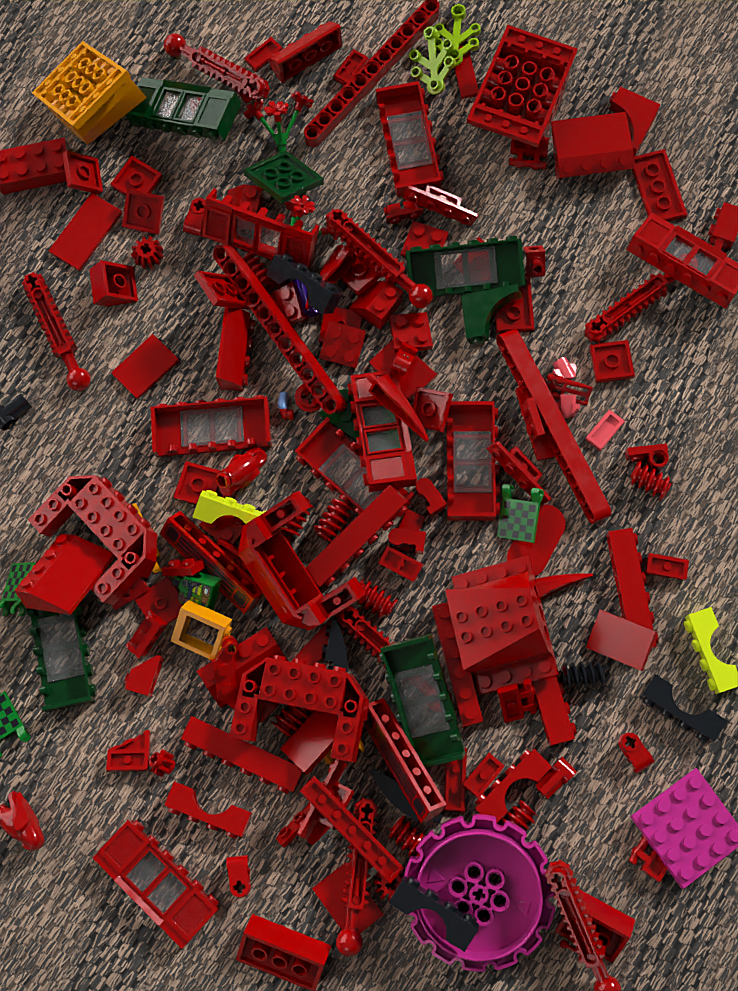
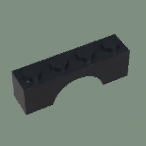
M287 253L274 255L266 273V276L279 285H287L297 279L300 280L308 291V305L321 314H333L342 295L337 290L336 285L322 280L323 277L321 275L310 272L306 265L294 261V257Z
M654 674L639 696L643 699L642 703L650 708L655 706L661 710L660 714L666 719L671 720L673 718L678 721V726L687 732L689 730L697 734L695 737L701 742H715L727 720L710 709L696 715L683 712L674 702L672 695L673 685Z
M403 876L389 903L407 915L417 909L435 911L442 917L446 925V940L465 952L479 929V923L476 922L477 919L467 912L463 914L457 910L458 907L451 901L447 900L445 902L438 898L439 894L430 888L424 889L420 886L421 883L414 877L409 876L407 878Z

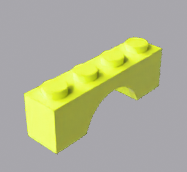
M202 490L192 517L212 524L221 516L232 515L240 518L247 524L266 511H258L250 504L242 505L236 503L237 501L230 497L222 498L211 490Z
M712 607L687 615L684 626L688 633L691 632L693 637L691 642L694 651L700 654L701 660H699L701 669L708 674L709 679H707L710 690L714 691L715 694H719L738 687V671L736 666L719 661L711 650V636L719 627Z

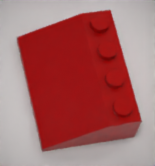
M626 112L551 121L556 179L635 169L633 146Z
M60 534L14 591L26 608L71 615L116 556L112 552L76 535Z

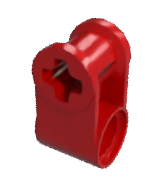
M195 198L191 202L188 214L184 220L183 232L202 237L205 199Z
M624 733L619 737L618 745L626 756L628 763L631 762L633 765V770L636 774L655 763L652 755L636 734ZM626 738L633 739V742H631L632 747L625 745L627 742Z
M248 855L226 858L230 891L236 897H245L251 890ZM240 881L241 884L246 886L245 889H242L241 894L238 890H235V886H238Z

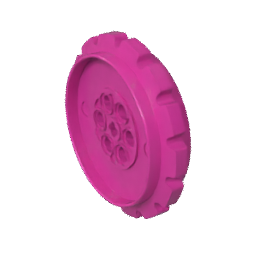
M474 814L471 822H466L462 816L443 822L441 824V833L437 834L432 830L418 843L416 850L420 856L410 857L404 876L407 878L409 876L414 877L421 883V887L426 890L428 888L434 890L439 894L438 898L445 902L447 900L451 901L456 906L460 903H466L469 909L460 912L463 914L467 912L477 919L476 922L479 923V929L464 952L446 940L444 920L433 910L417 909L408 914L413 915L415 918L411 922L410 927L422 945L431 943L433 945L432 955L448 965H452L454 961H460L463 970L473 972H485L488 964H492L496 970L512 966L518 962V953L528 956L537 948L543 940L542 935L539 933L540 929H549L552 923L555 904L548 900L554 897L555 892L550 890L551 884L547 883L546 870L543 868L548 863V858L535 840L531 842L525 841L527 836L525 830L510 821H505L503 825H498L495 816ZM475 866L479 868L480 873L473 876L468 872V869ZM496 873L500 875L501 879L494 883L490 881L489 876ZM455 881H461L464 884V888L456 890L452 884ZM478 889H482L480 896H476L475 891H478ZM497 895H502L506 900L504 903L498 904L494 901V898ZM480 910H487L490 915L487 918H481L478 912Z

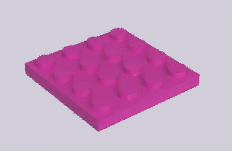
M697 768L683 776L630 816L681 889L686 888L738 848V823Z

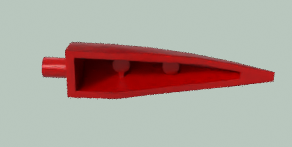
M338 245L319 273L323 277L322 280L335 284L347 274L358 260L351 247ZM308 299L304 308L305 310H308L311 307L310 305H308Z
M370 373L366 378L372 384L368 390L383 407L409 426L424 441L428 442L429 438L420 419L394 381L387 374L376 378L373 373Z
M575 573L536 578L540 599L542 601L563 588L591 578L593 574Z

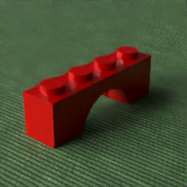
M527 749L519 757L521 762L517 766L512 764L504 772L507 776L502 781L497 779L489 787L492 791L487 796L483 793L475 801L477 806L474 809L479 814L495 816L497 823L508 812L505 805V794L508 787L514 781L520 779L538 782L552 766L535 749L531 752Z
M175 781L164 806L169 807L168 812L178 816L182 812L188 815V820L198 824L200 820L207 823V828L218 831L219 828L226 830L225 835L237 839L238 836L244 837L253 815L252 812L235 805H231L220 814H209L199 806L195 789Z

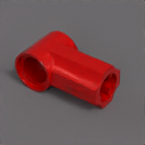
M561 757L535 787L546 799H549L577 771Z

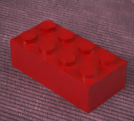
M65 138L0 150V192L2 195L67 182L62 154L66 150L70 151V148Z

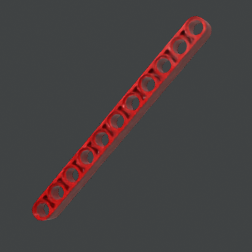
M425 0L305 127L304 138L307 146L317 147L418 41L424 34V30L434 24L439 18L440 4L437 0Z
M217 245L213 249L215 261L323 411L327 414L343 412L347 405L345 398L237 249L230 245ZM333 401L336 403L335 408L333 407Z
M512 329L497 335V345L525 399L534 397L544 428V436L587 520L594 524L610 517L611 508L519 331Z

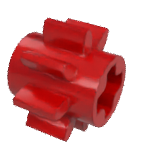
M163 749L160 753L155 752L149 760V766L152 767L150 771L160 777H163L164 773L170 774L175 767V761L172 760L174 755Z

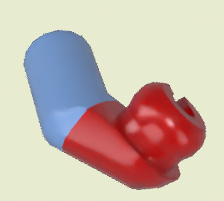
M280 392L278 409L281 417L286 421L287 419L293 420L294 411L287 408L289 394L287 392Z

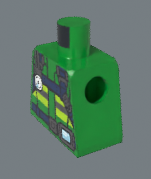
M199 571L193 576H175L172 586L180 589L178 600L183 605L188 600H191L214 610L222 578Z

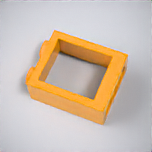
M188 600L180 608L171 642L210 660L215 659L222 648V638L230 635L232 632V627H230L232 619ZM191 618L219 630L214 646L186 634Z

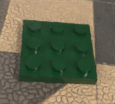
M287 151L244 169L245 177L282 204L293 199L296 195L300 196L323 185L324 181L322 176Z

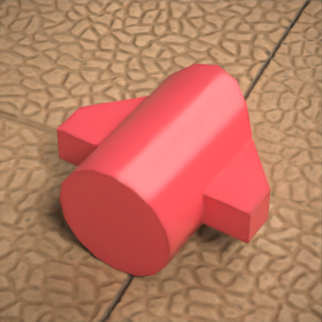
M566 357L560 358L553 363L555 370H553L552 374L554 376H562L568 380L576 377L577 367L575 363L570 364Z
M561 394L560 401L556 402L564 419L574 418L580 409V404L576 403V395Z

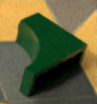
M518 284L461 295L465 333L469 344L482 345L484 342L489 341L490 325L498 311L509 302L522 298Z

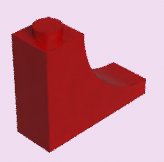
M620 86L617 93L613 92L609 103H611L610 110L615 113L626 112L633 154L636 156L658 114L661 104Z

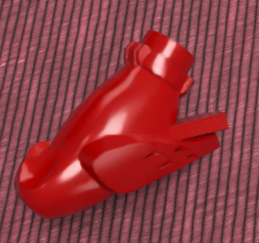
M254 447L243 455H234L229 465L216 475L219 492L224 496L231 497L237 490L250 484L260 474L259 470L266 463V452L260 447Z
M13 791L8 794L10 807L5 804L0 805V827L12 838L22 842L24 849L29 851L39 850L45 841L44 834L39 826V820L22 793Z

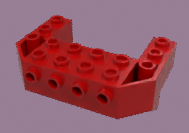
M96 475L69 476L34 512L28 521L40 534L52 537L75 512L118 558L91 588L103 603L114 605L141 576L148 578L151 575L157 560V533L150 527L151 524L138 514V510L132 504H128L125 501V496L112 487L113 484L106 477L100 478Z
M299 490L242 527L238 555L281 622L305 630H311L359 600L366 592L356 577L351 578L324 596L320 592L280 530V527L310 508Z
M274 655L273 658L266 657L242 674L229 737L256 742L264 701L336 714L339 717L330 758L356 763L364 721L368 720L369 699L355 677L346 673V668L334 666V669L331 670L326 669L325 664L314 662L313 666L305 665L306 661L294 659L293 662L286 661L284 656Z

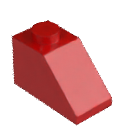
M156 655L132 668L124 679L125 689L152 697L164 658Z

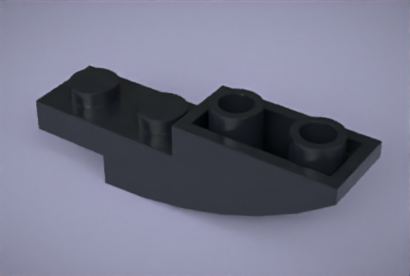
M332 620L331 625L327 624L325 636L329 637L328 645L324 644L322 656L326 657L325 662L333 663V666H328V669L333 670L334 666L346 668L347 673L345 642L336 620Z
M379 767L377 770L371 769L370 773L375 783L386 798L404 814L417 821L418 817L396 779L389 778V772ZM439 814L431 820L440 823L443 815Z

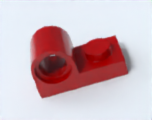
M665 443L629 447L625 451V458L632 462L643 461V458H646L647 465L651 470L654 468L656 471H661L669 460L668 446ZM653 457L660 458L662 463H655Z

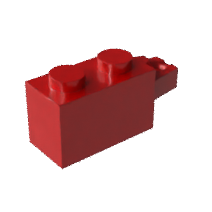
M724 202L721 209H716L713 219H716L715 225L711 224L707 234L711 236L709 244L719 250L722 248L731 249L738 233V206Z

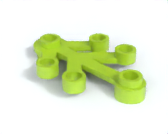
M461 4L454 5L451 9L452 18L454 19L453 35L441 23L434 26L436 29H442L439 31L440 36L454 42V49L447 56H452L456 60V66L462 63L463 56L470 50L476 51L479 49V40L471 38L468 44L460 49L459 45L469 37L478 36L481 33L480 25L473 23L469 29L460 35L461 23L466 17V9ZM439 38L437 42H435L436 44H439L436 45V51H441L443 49V41L441 38Z
M430 26L424 30V38L428 41L429 60L423 57L416 49L410 51L409 58L413 62H418L429 69L431 78L425 75L418 66L411 69V76L426 83L430 94L439 95L445 89L444 79L450 70L456 66V60L452 56H447L454 49L455 45L452 40L445 39L442 42L443 49L437 56L435 42L439 39L440 33L435 27ZM443 62L445 66L438 74V69Z

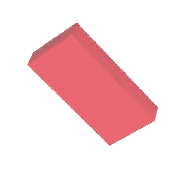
M609 409L585 440L601 451L625 421Z

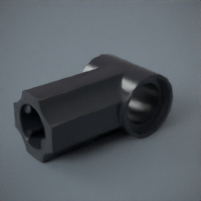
M21 393L6 405H0V429L2 431L8 430V426L14 425L17 418L32 408Z

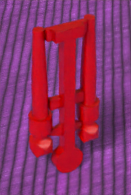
M551 373L547 375V380L552 383L546 382V379L543 378L555 400L560 399L561 394L568 392L585 397L584 401L576 399L577 404L588 405L593 387L565 379L562 376L557 375L556 377ZM570 385L588 390L587 392H583L576 389L568 388L566 386ZM553 389L560 390V394H558V392L553 391Z

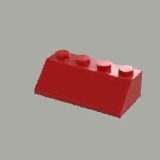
M331 21L321 24L316 30L303 35L301 39L288 44L281 51L273 53L269 57L270 68L281 83L342 47L341 26Z
M224 308L215 377L221 390L243 391L244 386L248 385L246 367H250L251 358L248 356V350H252L253 338H250L251 331L254 332L255 320H252L251 313L238 308Z
M267 627L238 644V651L233 656L238 692L243 673L266 657L273 658L274 655L285 657ZM212 662L197 670V673L219 707L222 708L227 703L217 699Z
M252 914L243 932L236 961L310 991H316L332 946Z

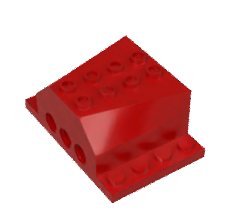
M507 25L467 117V123L538 148L540 141L545 139L550 130L551 121L555 118L578 48Z
M527 555L451 577L454 589H446L445 592L464 671L474 674L478 695L496 692V688L517 683V686L523 685L525 679L535 682L559 675L530 556Z

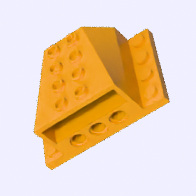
M84 41L32 92L75 136L87 145L147 98L131 80V75L126 69Z

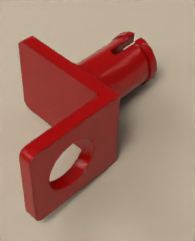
M543 246L524 247L526 254V276H545V250Z

